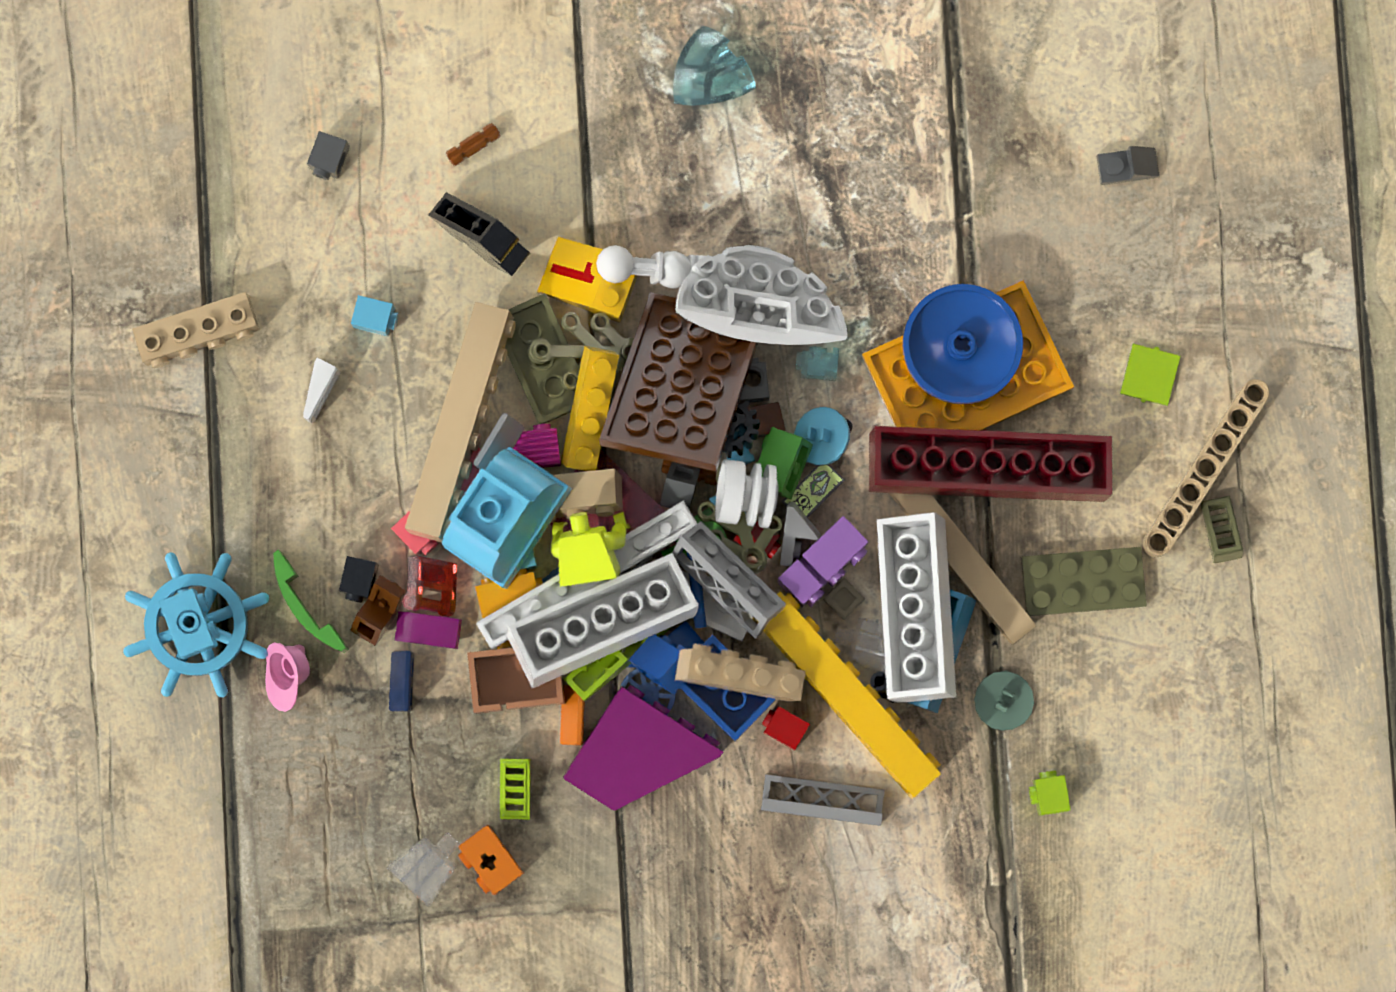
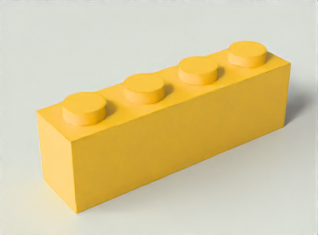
M584 345L561 462L567 468L584 471H594L597 468L601 448L599 438L607 418L619 355L612 350Z

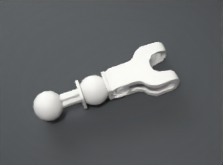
M614 245L608 246L601 251L596 265L598 273L602 278L612 283H621L627 280L630 275L650 276V284L660 283L668 288H679L683 280L691 272L693 266L705 256L689 255L686 257L677 251H666L665 253L657 252L653 254L651 259L633 257L626 248ZM745 245V246L760 247V248H764V249H769V250H771L770 248H767V247L753 246V245Z

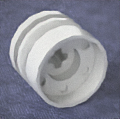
M724 459L720 468L716 492V521L737 524L743 511L746 512L747 525L753 526L758 513L759 526L768 528L778 499L776 466L767 464L762 477L761 464L755 463L750 476H746V468L743 461Z

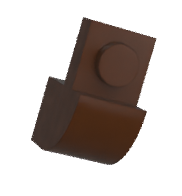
M380 575L372 587L368 600L356 614L350 631L376 646L399 612L405 600L403 596L406 590L401 588L396 582Z

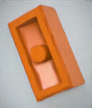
M564 685L565 704H561L560 743L562 745L582 746L585 701L570 685Z

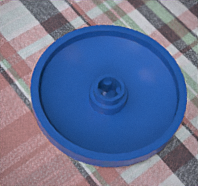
M955 284L930 293L914 308L906 323L903 334V355L911 376L928 394L948 403L972 404L994 396L1010 382L1021 361L1023 336L1015 313L1000 296L980 286Z

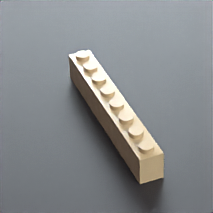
M479 302L474 304L405 525V529L410 534L442 542L443 536L451 523L449 517L463 497L461 487L464 479L469 478L472 470L470 458L473 450L477 451L481 440V434L478 432L481 423H485L489 415L490 406L487 403L490 394L494 395L498 386L499 379L496 377L499 366L504 365L507 357V349L504 348L507 339L512 338L516 327V321H513L514 317L509 310Z

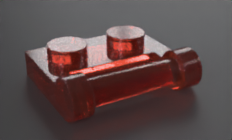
M418 555L408 556L407 593L403 598L404 608L412 611L418 609L438 612L440 616L445 617L454 615L456 611L457 563ZM422 589L440 592L441 600L422 597Z

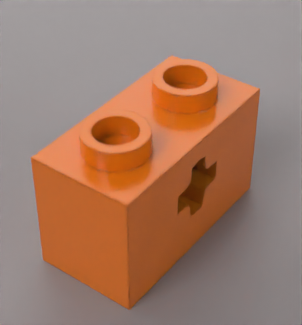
M486 825L458 846L462 851L458 854L460 860L467 869L473 866L479 875L476 881L486 894L489 891L493 895L498 894L525 874L490 825ZM486 854L489 857L494 855L496 860L493 863L496 868L493 870L490 867L483 868L482 864L485 861L483 855Z

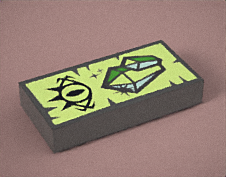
M830 465L816 466L797 485L792 500L785 498L782 503L787 507L789 501L795 502L808 518L845 479Z

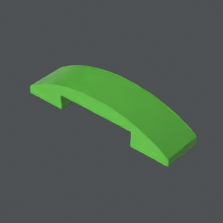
M280 550L274 552V569L277 582L292 613L317 639L343 653L348 651V647L333 625L329 623L323 628H319L289 584L299 576Z

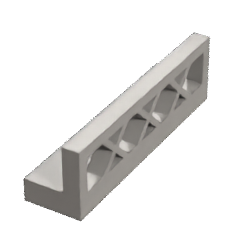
M701 521L680 537L672 552L676 561L756 639L762 634L768 622L784 609L786 603ZM684 549L691 555L693 561L683 553ZM706 571L713 577L714 582L707 577ZM727 592L734 597L735 602L728 597ZM748 613H751L759 621V623L756 624L749 617Z
M765 774L761 810L881 826L885 790ZM771 781L784 783L791 792L783 800L768 799ZM789 784L801 786H799L796 790L793 791ZM810 786L816 790L820 798L812 804H805L796 793L803 787ZM819 788L830 790L823 795ZM834 790L843 791L850 800L842 808L832 807L826 799ZM848 791L857 792L860 794H858L855 798H852ZM864 794L878 795L875 813L862 811L855 801ZM794 796L797 802H789L787 800ZM823 800L827 804V806H820L816 804ZM853 804L857 810H851L846 808Z

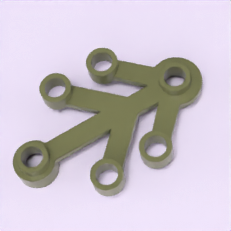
M566 313L561 319V325L565 330L571 331L585 346L616 352L619 355L616 373L625 366L627 356L624 351L626 347L632 346L634 338H623L609 324V317L605 313H597L591 318V327L597 332L601 331L613 345L602 346L580 324V317L576 313ZM566 317H573L576 322L575 326H568L566 324ZM597 317L604 319V327H598L595 324ZM537 339L528 347V357L536 364H543L551 357L582 358L584 346L551 345L545 339ZM542 345L546 348L544 356L536 352L537 346ZM581 363L573 371L563 375L561 383L565 389L574 390L576 388ZM571 375L576 379L574 386L566 383L567 376Z
M721 465L718 467L717 473H716V481H717V483H718V478H719V473H720ZM711 502L701 503L698 508L699 519L704 522L713 521L738 535L742 546L724 538V534L720 530H711L755 574L763 571L767 564L765 549L772 537L780 532L782 527L781 519L778 516L772 515L771 521L776 522L778 528L774 530L769 527L763 528V532L754 544L751 531L758 521V513L753 526L747 525L746 514L743 511L737 524L720 523L715 518V505ZM709 508L712 510V514L706 516L701 510ZM754 556L758 562L756 564H749L747 558Z

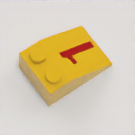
M557 237L537 292L545 293L546 296L595 314L605 313L609 319L621 322L638 275H630L627 280L621 283L606 281L598 273L596 265L598 255L603 249Z

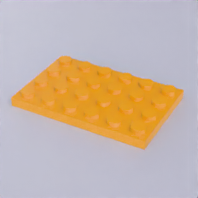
M1024 280L995 293L1011 307L1019 321L1023 336V352L1018 369L1010 382L1000 392L986 400L972 404H953L939 400L924 391L915 382L907 369L903 355V335L862 354L895 427L984 430L1074 388Z

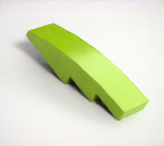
M672 627L667 628V629H665V630H663V631H661V632H658V633H656V634H654V635H656V636H658V637H661L662 635H664V634H665L669 629H671ZM647 638L573 670L564 680L586 701L631 664L629 658Z

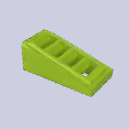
M500 759V819L530 820L531 759ZM507 768H524V774H507ZM507 780L524 781V786H507ZM507 792L524 793V799L507 798ZM506 804L524 805V811L506 810Z

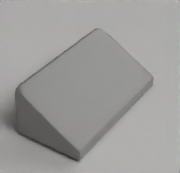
M502 413L473 462L475 467L479 470L481 468L486 469L500 451L508 449V447L513 448L524 430L523 425L508 414Z

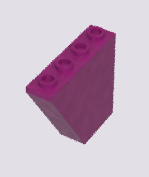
M621 685L563 775V779L615 811L720 758L723 754V751L718 748L721 742L705 733L704 737L699 736L693 732L696 726L684 718L680 717L678 721L668 716L670 710L659 702L655 701L651 705L642 699L645 695L642 691L632 685H629L627 689Z

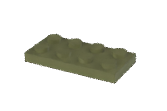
M544 293L508 309L514 317L513 321H516V327L512 338H508L505 345L509 359L539 424H546L571 412L576 388L574 390L565 389L562 386L561 379L565 373L573 371L578 366L575 358L551 357L543 364H536L528 357V347L537 339H545L551 345H568L548 298ZM539 345L536 348V352L544 356L546 348ZM569 375L566 377V383L574 386L576 379Z
M1141 547L1021 557L1025 606L1029 616L1147 606Z

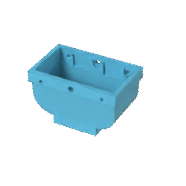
M511 447L503 449L493 458L486 469L481 468L449 517L451 523L443 536L442 545L493 582L507 589L573 488Z

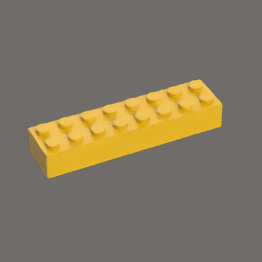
M780 591L776 595L786 603V606L768 622L763 632L790 662L796 663V669L805 671L804 678L905 793L911 799L915 798L941 775L938 770L941 764L930 752L924 754L917 747L921 743L920 740L910 729L905 732L897 724L901 719L889 706L884 709L877 700L880 698V695L869 683L864 687L857 679L860 673L850 661L845 664L837 656L840 650L829 638L824 641L819 636L820 627L809 615L805 619L797 611L800 609V605L792 595L788 593L784 596ZM753 616V620L758 624L759 621Z

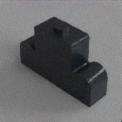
M447 192L428 214L444 230L460 242H464L488 264L510 276L515 274L530 254L518 242L520 239L498 219Z

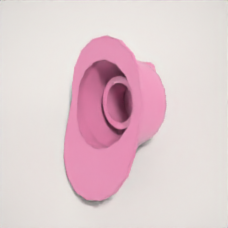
M274 642L267 648L266 692L272 705L279 711L286 712L295 705L298 686L308 678L310 666L305 655L304 646L285 647L280 643Z

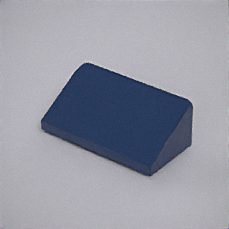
M394 651L391 654L389 710L392 712L412 711L414 653L412 651Z

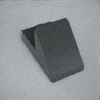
M1129 146L1126 151L1103 153L1096 156L1100 185L1160 177L1156 149L1153 147Z

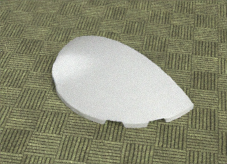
M737 246L726 248L721 254L713 257L707 255L693 266L678 291L676 300V312L700 327L732 338L767 344L805 345L842 341L848 337L842 311L839 305L833 306L831 300L826 295V285L814 273L806 274L795 267L794 259L769 249Z

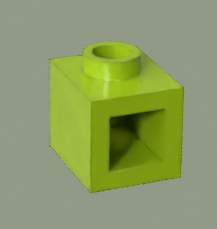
M1057 770L1041 772L1039 773L1040 779L1032 780L1033 786L1029 787V797L1031 805H1037L1038 816L1071 811L1065 775L1057 776Z

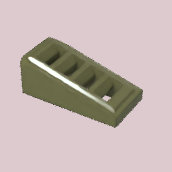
M1230 496L1202 501L1200 504L1213 563L1242 558L1244 550ZM1226 508L1227 513L1210 516L1209 511ZM1226 520L1229 521V524L1213 527L1212 524ZM1231 532L1232 536L1216 539L1215 535ZM1234 545V547L1218 549V547Z

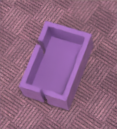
M842 516L802 555L803 558L800 561L796 560L778 578L777 583L787 594L790 593L801 608L806 604L812 607L822 598L824 594L822 589L828 583L833 587L845 575L844 568L849 563L855 566L866 555L868 551L865 547L868 541Z

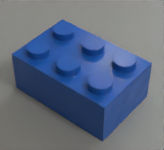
M713 635L703 644L711 647L712 653L721 654L722 650H728ZM684 682V685L680 686V689L735 742L776 700L690 682Z

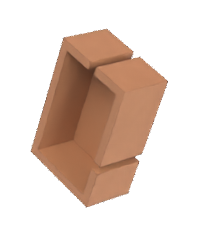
M513 648L467 653L473 713L481 714L503 711L502 705H506L507 710L565 704L562 676L532 689Z

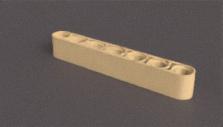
M1259 379L1248 381L1233 399L1145 535L1142 547L1148 556L1158 558L1165 555L1182 533L1268 400L1269 388L1263 381ZM1250 387L1257 388L1261 394L1260 401H1251L1247 396V389ZM1233 412H1239L1244 416L1245 423L1243 426H1236L1232 423L1231 414ZM1216 437L1227 439L1229 443L1227 451H1220L1216 448ZM1201 461L1209 462L1212 465L1213 472L1211 476H1204L1200 473L1198 466ZM1185 486H1191L1196 490V500L1188 501L1183 497L1182 490ZM1168 511H1176L1180 515L1181 522L1178 526H1172L1167 522L1166 515ZM1158 535L1163 538L1165 546L1162 551H1156L1151 547L1150 539L1152 536Z
M889 493L906 516L936 513L945 518L948 568L973 599L977 600V604L1011 645H1014L1036 627L1031 617L932 495Z

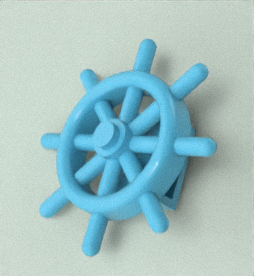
M169 552L165 555V561L172 580L160 587L152 598L134 591H128L125 594L126 601L146 609L144 619L146 639L126 646L123 653L126 657H133L151 650L153 655L170 669L161 688V693L165 697L172 695L180 675L185 674L190 676L209 675L217 696L223 698L228 694V689L221 674V669L229 665L240 651L259 659H265L268 655L266 648L246 640L248 631L246 611L268 603L269 595L262 592L241 600L235 590L223 582L232 560L228 553H223L220 556L213 574L210 576L198 573L183 575L177 556ZM199 586L206 587L204 594H198L197 590L189 589V587ZM218 592L224 597L229 606L208 614ZM160 616L165 618L169 628L159 633L158 626ZM231 617L234 618L233 634L216 626L218 622ZM174 641L178 651L176 657L171 655L163 644ZM217 641L227 644V647L215 657L212 648L218 646ZM200 653L204 660L202 663H187L189 657Z

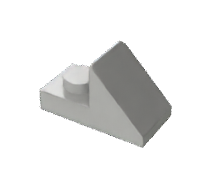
M790 501L786 512L780 565L791 566L794 558L800 559L802 541H797V538L818 540L821 537L819 531L795 502Z

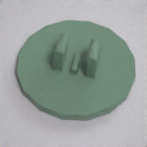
M1009 671L994 672L985 677L977 687L974 697L975 710L980 719L990 728L1001 731L1013 730L1024 724L1031 715L1034 706L1033 691L1028 682L1020 675Z

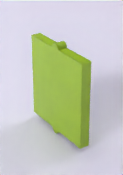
M1132 344L1120 394L1141 399L1142 403L1149 401L1168 406L1180 356L1160 351L1159 347L1153 349Z

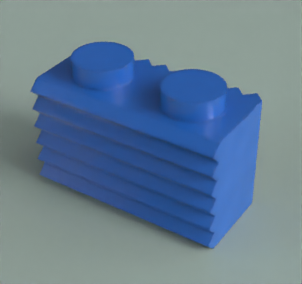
M656 635L649 636L629 658V661L642 675L672 694H676V690L680 689L681 685H684V681L675 680L680 650L686 648L680 644L677 646L666 635L662 638Z

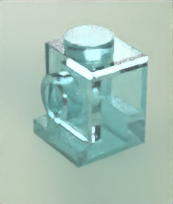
M809 347V351L797 352L795 370H801L800 378L836 381L839 348L833 347L832 353H827V348Z

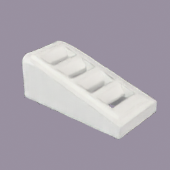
M316 358L303 413V418L310 423L315 422L340 375L337 367L319 358Z

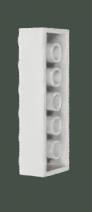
M936 513L877 519L887 699L897 703L954 698L956 697L945 518Z
M673 553L508 625L507 637L533 689L696 616L699 605Z

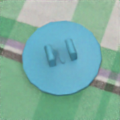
M818 407L806 412L798 421L794 431L795 435L801 436L813 444L807 462L817 466L829 465L838 460L846 451L850 440V429L845 417L837 410L828 407Z

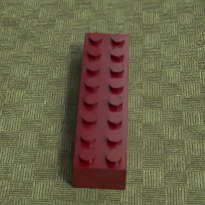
M875 426L869 433V492L1105 502L1112 496V436Z

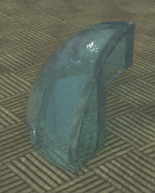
M701 26L692 34L683 47L677 61L673 80L675 104H715L740 97L756 89L754 77L743 56L736 57L727 46L729 40L718 31L707 26Z

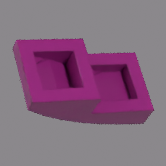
M399 611L394 641L458 649L462 620Z

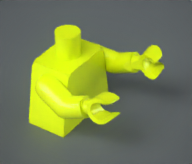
M624 511L612 515L615 521L612 532H607L604 526L590 528L587 512L575 513L569 516L572 531L563 532L564 526L568 524L567 522H553L551 553L554 557L559 558L560 587L617 578L621 569L614 550L623 548L626 541V529L630 528V525L626 522Z

